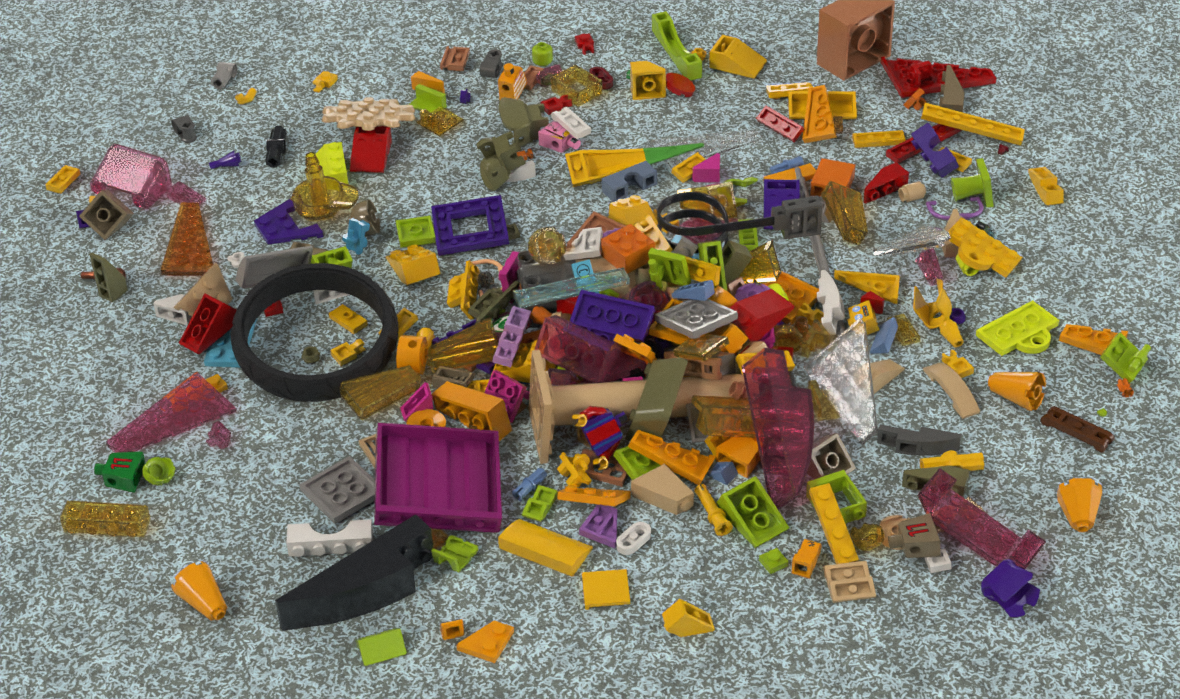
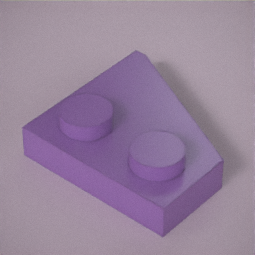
M597 504L579 528V535L615 549L617 540V509Z

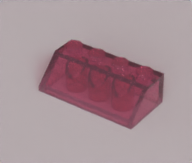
M554 315L545 317L534 350H540L542 358L593 383H603L616 365L622 346Z

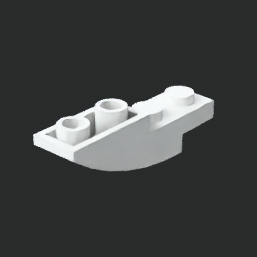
M821 270V278L818 279L819 292H817V300L822 304L824 312L821 323L823 329L826 328L829 336L836 335L837 321L845 320L844 304L831 275L826 270Z

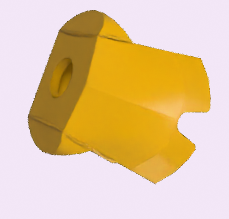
M937 279L939 295L936 302L926 303L917 286H914L913 309L928 329L939 327L942 322L950 319L952 304L943 288V281L941 279ZM940 312L942 314L940 317L934 318L937 313Z

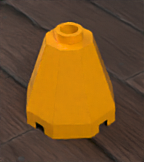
M1073 478L1065 486L1064 482L1059 484L1057 501L1070 526L1078 532H1087L1093 528L1102 496V485L1099 483L1095 485V481L1091 478Z

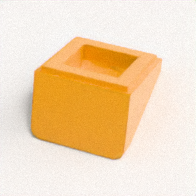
M463 620L441 623L442 639L448 640L462 637L464 635Z

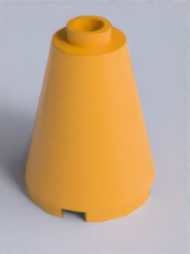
M995 372L989 377L988 386L992 392L1026 410L1032 411L1037 410L1042 403L1045 393H1042V386L1046 387V378L1043 373Z
M200 561L202 563L200 565L192 563L176 575V583L171 585L172 591L209 620L217 621L222 619L226 614L227 605L209 565L204 561Z

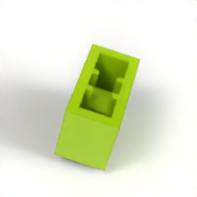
M346 246L312 255L311 263L313 264L327 263L349 268L352 267L353 262Z

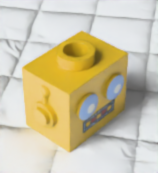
M869 300L848 308L850 318L847 321L850 329H854L858 338L880 330L875 312Z

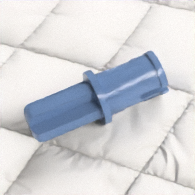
M801 156L791 160L785 159L783 163L770 167L771 174L802 166L804 161Z
M538 468L529 477H525L523 482L512 491L513 497L516 499L519 496L517 500L522 501L531 491H535L536 486L547 477L545 470Z

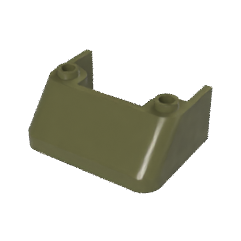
M681 357L653 360L652 363H647L644 374H647L645 377L646 383L637 409H632L628 420L632 422L625 440L631 441L637 430L658 437L662 436L676 401L688 363L687 359Z

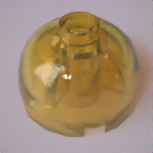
M555 227L538 229L529 238V254L539 264L552 265L558 263L566 252L565 238L562 233L555 230Z

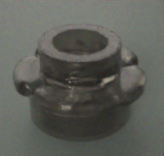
M488 271L479 273V285L482 288L490 289L491 285L494 284V278Z

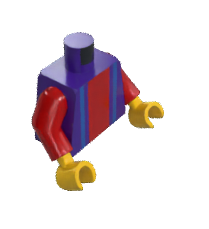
M589 406L580 414H574L572 418L578 420L575 426L582 428L592 451L596 456H599V458L593 460V464L600 463L598 470H603L608 467V460L623 437L619 427L628 423L629 420L624 411L613 416L608 408Z

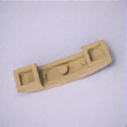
M940 362L923 368V371L932 382L937 381L952 399L953 408L962 419L980 413V409L971 391L951 367Z

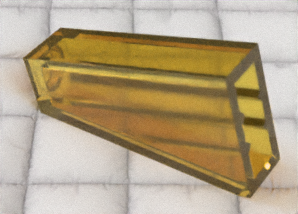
M830 181L821 193V196L843 240L860 245L868 234L861 193Z
M487 318L428 347V355H425L427 366H431L432 373H436L440 366L457 369L491 362L498 347L492 318Z
M410 365L343 381L340 383V395L360 420L363 421L417 391L420 388L421 376Z

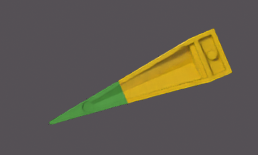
M697 143L640 149L579 150L566 153L565 157L572 185L576 187L600 182L604 177L644 161L651 165L702 148L704 144Z

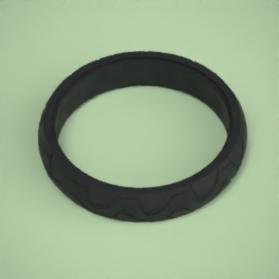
M311 263L289 267L260 281L247 293V296L244 297L238 306L231 328L233 353L245 375L260 388L275 396L300 402L332 400L349 395V393L356 392L365 387L386 367L393 356L392 353L395 351L398 339V318L386 292L375 281L357 270L327 263ZM332 290L350 294L368 304L382 322L383 326L380 336L365 356L350 366L325 374L298 375L277 370L260 360L247 343L253 323L265 309L282 298L305 291Z

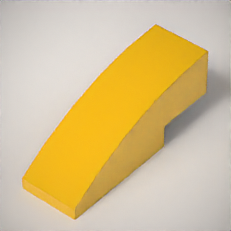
M1046 167L1028 169L1031 181L1041 200L1046 205L1063 203L1064 190L1057 184V177Z

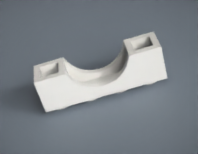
M372 519L352 520L346 528L334 534L318 533L310 527L309 523L288 524L286 544L289 556L301 557L306 555L321 556L324 554L353 553L373 541Z

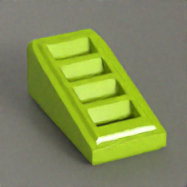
M741 219V220H738V221H745V220H752V219ZM757 228L738 230L739 244L746 246L750 253L759 252Z

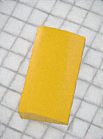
M788 91L789 119H805L808 91ZM827 91L833 119H857L856 91Z
M522 519L511 523L498 537L500 549L571 577L574 576L593 549L590 545Z

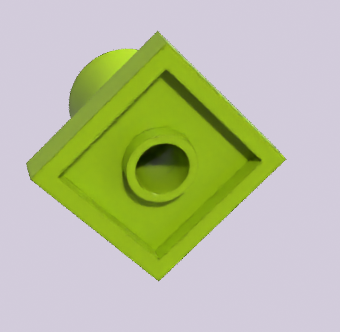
M983 158L976 159L978 175L951 178L955 202L982 194L986 207H994L991 178Z

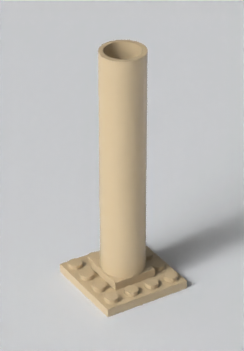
M532 350L528 410L540 464L548 463L549 455H552L550 441L553 440L555 426L577 424L578 420L573 419L572 416L580 414L589 406L608 408L613 416L624 411L629 419L632 409L636 410L646 380L552 386L548 371H545V358L541 357L540 350ZM742 373L723 375L721 380L683 377L670 418L688 417L686 404L704 399L709 400L711 415L755 412L758 406L756 378L754 374L742 375ZM734 381H742L745 384L744 387H746L745 396L738 400H734L728 393Z

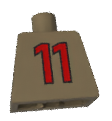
M930 513L901 521L898 524V535L888 536L890 549L902 547L907 558L941 556L940 539Z

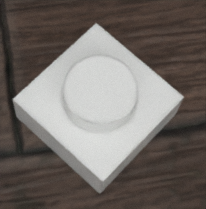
M941 549V556L925 557L930 573L952 569L946 549Z

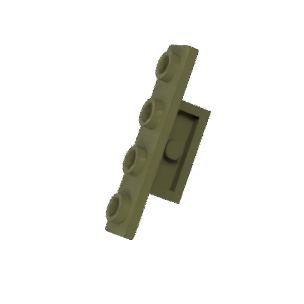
M517 280L501 295L488 289L469 308L468 314L477 318L474 327L475 333L485 329L491 319H495L512 299H516L519 294V282Z

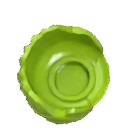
M152 457L144 464L142 473L143 477L152 485L162 486L172 479L176 469L170 458Z

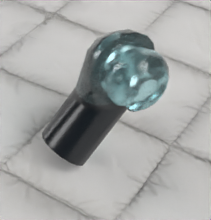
M978 221L976 227L984 230L989 236L994 238L995 233L992 227Z

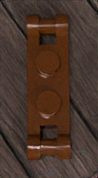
M1052 406L1047 411V414H1044L1040 419L1043 425L1047 427L1052 426L1094 446L1095 450L1101 453L1115 439L1111 432L1056 406Z

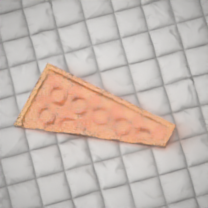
M181 202L162 263L161 274L171 276H203L213 265L199 203Z

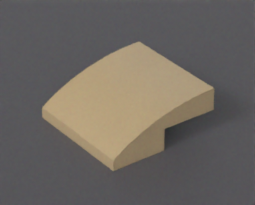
M867 561L824 566V574L833 603L876 598L872 576L869 574Z

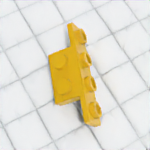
M468 260L465 265V273L454 276L449 280L447 305L453 308L461 304V310L472 320L474 317L468 314V311L476 302L480 271L476 265Z

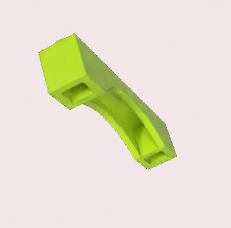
M668 12L652 14V32L681 74L690 81L702 78V60L697 53L692 54L683 46Z

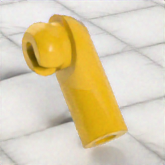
M250 88L245 96L239 93L235 96V99L240 105L253 101L257 91L254 88Z

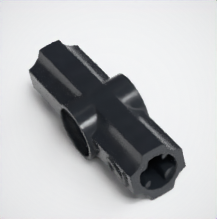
M275 126L271 130L270 139H267L266 142L267 154L265 161L266 165L271 168H277L278 165H281L282 155L286 152L285 140L287 132L282 126Z

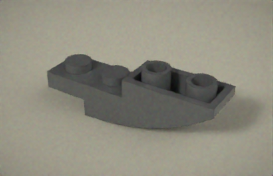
M880 424L877 443L896 447L895 453L941 455L950 450L959 451L962 434L921 427L920 432Z

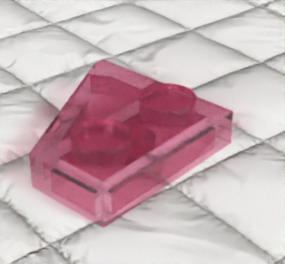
M933 244L926 245L915 261L930 286L937 285V279L942 280L943 276Z

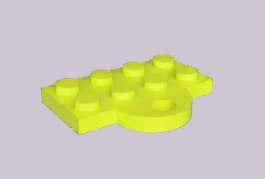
M1032 300L977 329L976 336L1001 356L1014 349L1024 353L1037 354L1049 347L1051 339L1049 331L1059 326V320Z

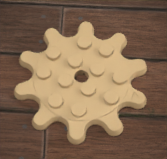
M366 97L362 101L355 102L340 100L338 106H326L323 108L322 122H338L337 128L340 129L353 126L362 127V130L365 131L374 130L377 126L396 128L400 127L399 121L415 120V109L413 105H399L397 99H380L376 101L372 97Z

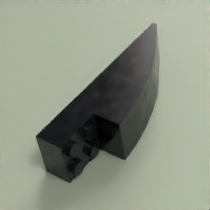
M415 514L276 599L275 603L280 629L286 631L338 623L379 610L415 593L414 569L433 558L431 552L433 548L431 527Z

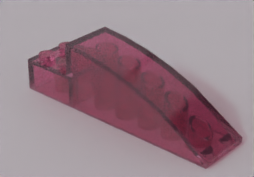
M764 347L741 367L767 493L779 510L800 495L812 456L814 410L811 389L791 386L784 351Z

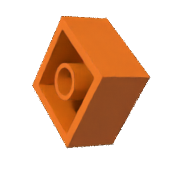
M628 224L601 239L602 257L625 275L647 264L649 261L648 252L651 248H655V241L632 224Z

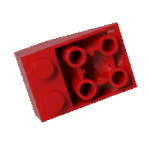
M377 126L371 131L362 130V127L355 128L350 172L384 173L392 144L390 127Z

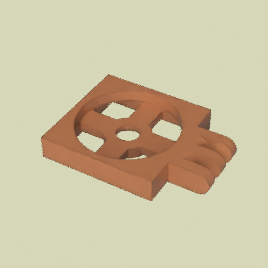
M583 449L581 454H586L590 458L589 468L586 470V473L591 479L623 487L629 475L616 460L614 453L608 460V464L613 463L615 466L603 469L602 473H599L593 469L594 465L600 466V463L593 464V460L599 458V456H596L592 450ZM613 471L623 472L621 477L610 476Z

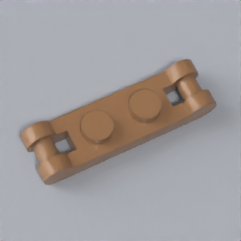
M673 351L664 352V359L681 357L688 360L684 376L710 380L722 379V372H720L721 358L680 354Z

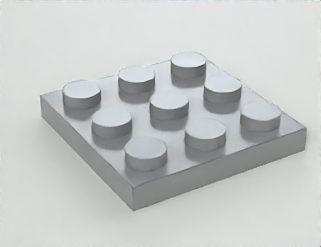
M689 299L655 314V322L691 339H697L705 333L713 332L716 328L728 325L730 322L738 319L737 311L709 299L706 301Z
M350 456L299 484L300 491L334 524L375 501V479Z

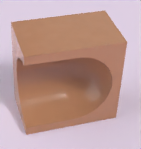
M837 0L819 9L817 65L845 81L879 63L881 57H885V59L890 57L895 1Z

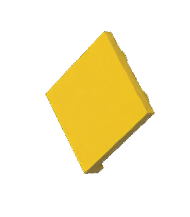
M627 569L582 572L585 610H589V607L630 604Z

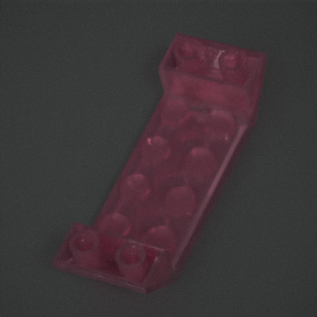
M939 468L918 493V498L925 513L931 514L934 524L996 567L1003 560L1011 559L1016 563V566L1026 569L1046 541L1029 529L1022 538L953 491L952 489L957 480Z

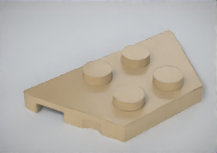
M217 263L213 264L174 306L176 310L182 309L189 312L190 316H193L204 293L227 305L232 301V296Z

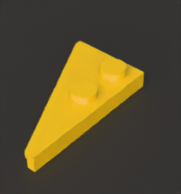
M835 270L834 279L865 292L872 291L891 303H898L900 275Z

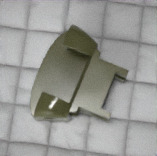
M506 97L501 98L498 108L502 123L507 129L513 131L512 143L518 142L523 147L533 142V140L539 139L538 131L541 130L540 127H545L549 124L548 117L542 118L541 113L544 112V104L527 105L523 103V100Z
M511 131L497 138L495 136L483 138L476 144L478 150L480 149L484 155L480 163L481 177L485 186L490 191H496L510 178L509 174H511L512 170L526 164L522 156H517V152L522 150L519 143L509 144L508 140L514 137Z

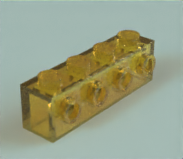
M68 500L60 517L64 532L144 537L151 520L147 505Z

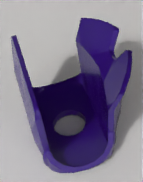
M1011 559L1003 560L983 578L981 583L982 594L987 599L996 601L1010 618L1024 616L1026 613L1023 606L1028 604L1034 607L1040 594V589L1028 583L1033 578V574L1016 566V563Z

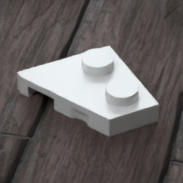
M602 227L583 229L579 237L572 242L571 250L564 252L565 261L601 256Z

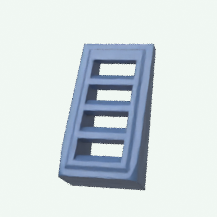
M713 280L681 286L672 293V297L706 301L715 293Z

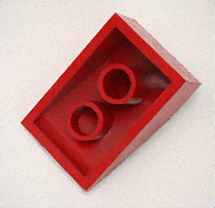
M769 289L735 302L730 309L737 311L738 319L731 323L736 325L749 338L747 341H759L787 316L795 306L773 289Z
M204 293L179 344L200 355L232 328V321L237 309Z

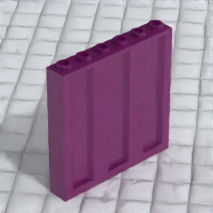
M378 422L376 432L374 525L397 526L416 514L431 529L500 532L502 505L498 431Z

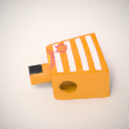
M507 63L504 65V70L498 79L499 99L501 100V98L506 97L518 100L527 84V79L521 67Z

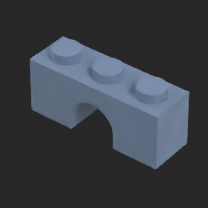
M647 161L641 162L602 178V192L612 202H616L619 199L628 197V186L635 185L645 190L657 185V170Z

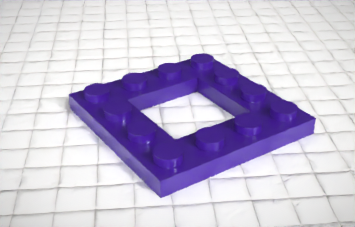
M501 195L431 206L438 256L510 244ZM486 214L488 231L453 236L451 219Z

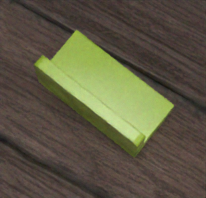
M421 84L415 87L416 99L409 103V105H413L414 109L431 116H436L447 107L446 94Z
M398 627L355 639L365 666L407 653L401 629Z

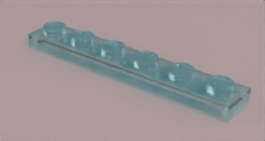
M624 267L516 290L513 293L518 307L524 308L579 296L581 289L597 292L629 285L630 278Z

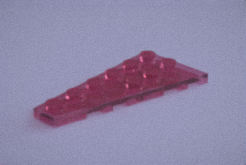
M196 371L107 440L106 445L114 453L135 452L149 444H156L167 437H173L199 427L210 420L214 421L228 413L237 412V408Z

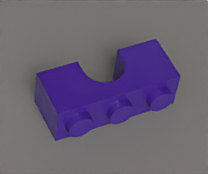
M929 123L911 133L913 138L911 143L916 150H921L922 153L920 155L923 160L930 162L931 165L929 167L934 174L938 173L943 178L959 167L956 158L947 147L940 151H933V148L940 143V140Z

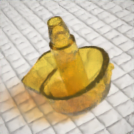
M309 152L306 154L305 160L307 180L301 182L294 189L290 198L298 215L305 220L316 222L333 218L340 210L352 208L359 198L356 187L341 183L333 177L324 176L323 168L319 165L320 162L316 154Z

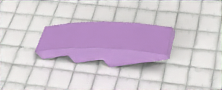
M516 306L512 307L493 356V363L507 367L512 366L531 315L530 310Z

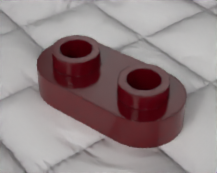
M593 67L589 70V78L598 88L606 90L613 87V77L604 68Z

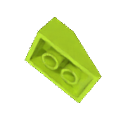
M756 476L723 493L716 502L718 507L725 511L726 519L755 548L790 528Z

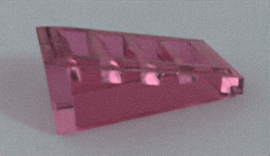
M180 181L171 186L167 191L168 199L192 209H196L206 201L204 196Z

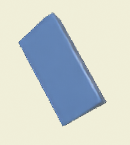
M895 317L879 326L880 330L877 331L870 349L871 354L889 353L898 329Z

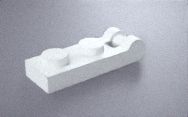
M568 107L562 108L559 112L551 113L553 121L558 122L576 139L591 134V128Z

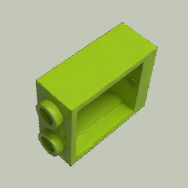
M844 470L807 482L806 497L813 507L814 504L810 497L809 489L830 483L833 493L842 491L852 504L840 509L845 524L866 517L867 501Z

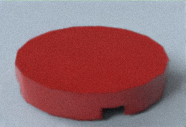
M667 73L666 88L678 96L683 94L685 95L684 97H691L696 89L692 81L678 73Z

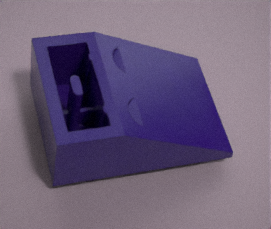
M764 179L763 218L771 217L772 207L782 206V201L800 198V180ZM773 226L763 227V229H774Z

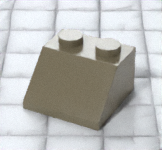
M101 190L79 217L106 240L122 228L134 213L109 190Z
M838 433L823 436L796 454L804 472L813 479L841 470L849 474L856 469Z

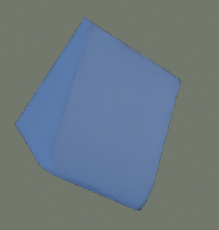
M717 462L707 472V476L725 485H728L738 475L733 462Z

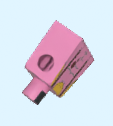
M553 121L538 131L540 146L561 153L570 147L577 150L581 145V141L572 136L558 122Z

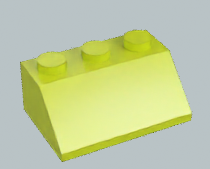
M342 142L324 144L309 160L314 193L349 188Z

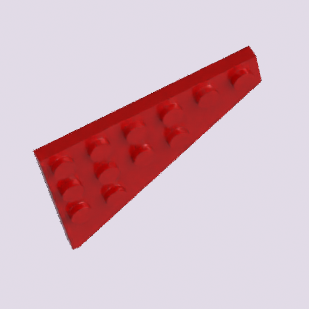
M881 57L880 62L901 98L911 97L919 88L925 92L924 94L941 92V84H945L942 81L943 71H946L947 65L952 67L962 88L995 84L997 79L992 70L988 68L971 67L970 69L959 68V65L934 62L931 67L930 78L921 80L920 86L916 87L909 79V72L912 64L922 61L897 58L895 61L886 60L885 57Z

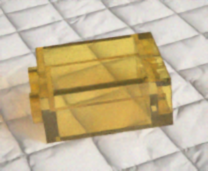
M576 64L551 77L552 92L559 96L568 95V100L572 99V104L577 107L603 94L602 80ZM578 82L586 88L577 92L569 86Z

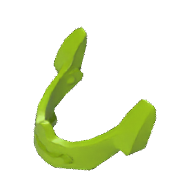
M748 177L744 180L729 179L719 185L718 191L723 200L731 202L735 207L746 204L747 199L733 196L728 192L727 187L732 185L747 187L756 183L758 179L754 177Z

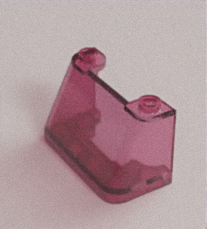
M113 144L107 150L94 174L90 187L91 191L96 194L101 190H106V187L131 194L133 203L137 207L149 209L172 187L168 164L163 158L123 145Z

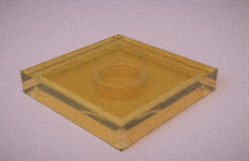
M703 334L697 339L689 338L673 350L674 356L706 361L728 345L729 340L725 336Z

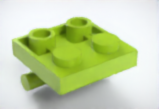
M655 248L649 250V275L656 290L659 291L663 288L661 281L681 286L691 283L685 255Z
M1119 332L1109 343L1100 358L1122 379L1126 378L1131 383L1148 360L1147 354L1151 347L1145 344L1139 350Z

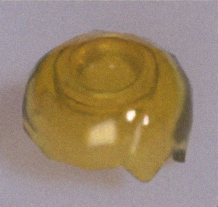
M863 523L862 528L857 529L854 526L850 531L854 545L862 551H872L884 542L885 533L878 524Z

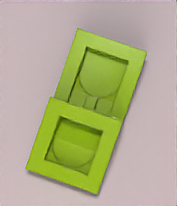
M538 485L533 498L529 497L521 514L522 517L541 522L554 504L558 491Z

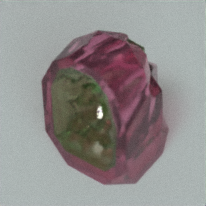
M554 64L539 71L536 75L537 82L544 87L561 84L563 76L560 64Z

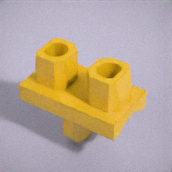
M562 452L559 457L563 462L557 470L565 477L571 474L566 480L568 486L579 487L582 483L589 485L592 480L586 473L590 463L588 455L577 453L574 457H568L566 453Z

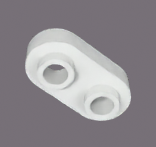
M645 522L632 524L617 538V551L623 555L635 553L651 538L650 525Z

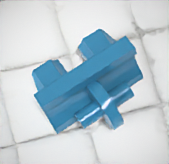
M349 219L348 233L342 236V240L346 242L347 249L355 251L358 255L362 254L363 248L367 247L368 243L365 232L369 231V223L364 220Z

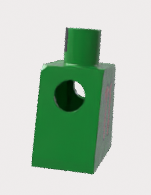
M143 452L111 453L106 464H95L94 474L103 476L106 487L135 493L143 475V466L146 464Z

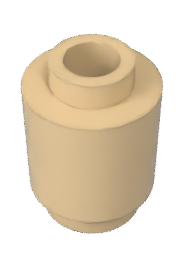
M920 181L903 185L902 188L898 189L899 198L902 202L922 199L926 194V187Z

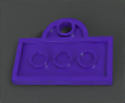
M581 289L569 325L570 327L586 330L587 340L594 350L601 353H610L619 349L613 341L616 334L621 336L626 334L632 337L634 342H645L655 312V306ZM599 340H608V343L606 345H598Z

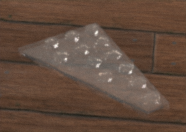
M926 224L873 249L875 256L882 255L885 258L892 254L896 256L901 253L917 252L922 249L925 251L933 247L936 249L944 246V242L951 239L948 231Z
M859 318L804 365L803 368L863 445L878 432L866 323Z

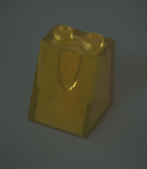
M732 181L677 190L678 193L701 192L708 194L724 206L728 219L738 217ZM697 200L679 202L680 208L683 210H704L715 215L718 219L724 220L721 213L706 202Z

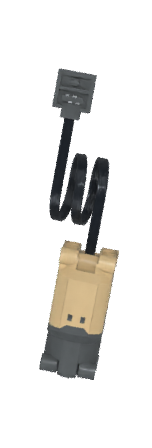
M682 192L668 196L659 203L657 207V226L660 231L663 228L670 233L682 236L722 233L715 240L721 241V244L725 240L724 246L728 242L729 231L773 226L774 231L781 230L784 239H792L821 234L822 203L819 196L782 201V206L772 207L771 217L729 223L724 206L714 197L701 192ZM697 200L715 207L721 213L725 223H722L715 215L699 209L679 210L669 213L663 218L661 212L665 207L673 203ZM693 217L705 219L714 225L681 227L669 222ZM666 239L671 248L674 250L678 243H674ZM571 248L562 249L554 259L535 261L534 253L531 251H522L518 254L517 279L523 309L532 312L535 306H543L552 314L556 313V296L567 287L578 291L571 264L589 259L598 290L604 283L619 294L618 298L653 306V292L648 263L625 275L602 257V253L599 257L565 261L564 252H569ZM529 318L527 324L529 327L537 328L541 326L533 323V320Z

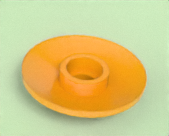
M425 409L410 415L406 424L446 427V419L439 411Z

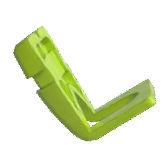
M450 535L441 551L432 548L431 552L435 563L441 564L448 560L452 570L460 572L471 561V557H474L478 552V546L468 541L463 542V539Z

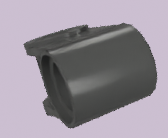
M494 49L488 52L480 65L481 76L491 78L499 76L503 68V63L501 62L502 52L500 50Z
M189 115L171 120L174 132L178 134L183 142L192 143L197 139L194 133L195 125Z

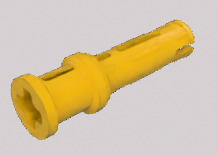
M701 484L703 490L700 485L696 486L694 492L708 513V521L715 527V533L718 536L729 534L733 525L726 519L725 511L717 506L705 484Z

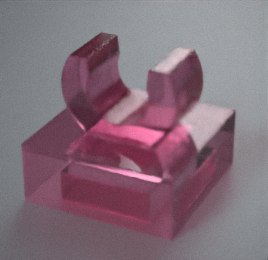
M220 421L214 422L211 431L208 433L210 439H207L206 443L211 447L217 445L220 449L228 447L231 432Z

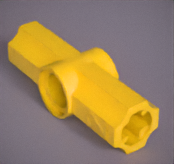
M950 450L943 453L940 457L920 458V468L950 465L975 471L984 470L985 464L982 452L958 455L956 451Z

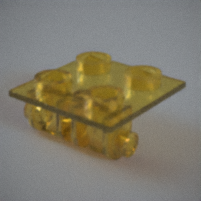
M440 106L431 113L426 109H422L419 112L421 119L416 123L441 136L464 121V119Z

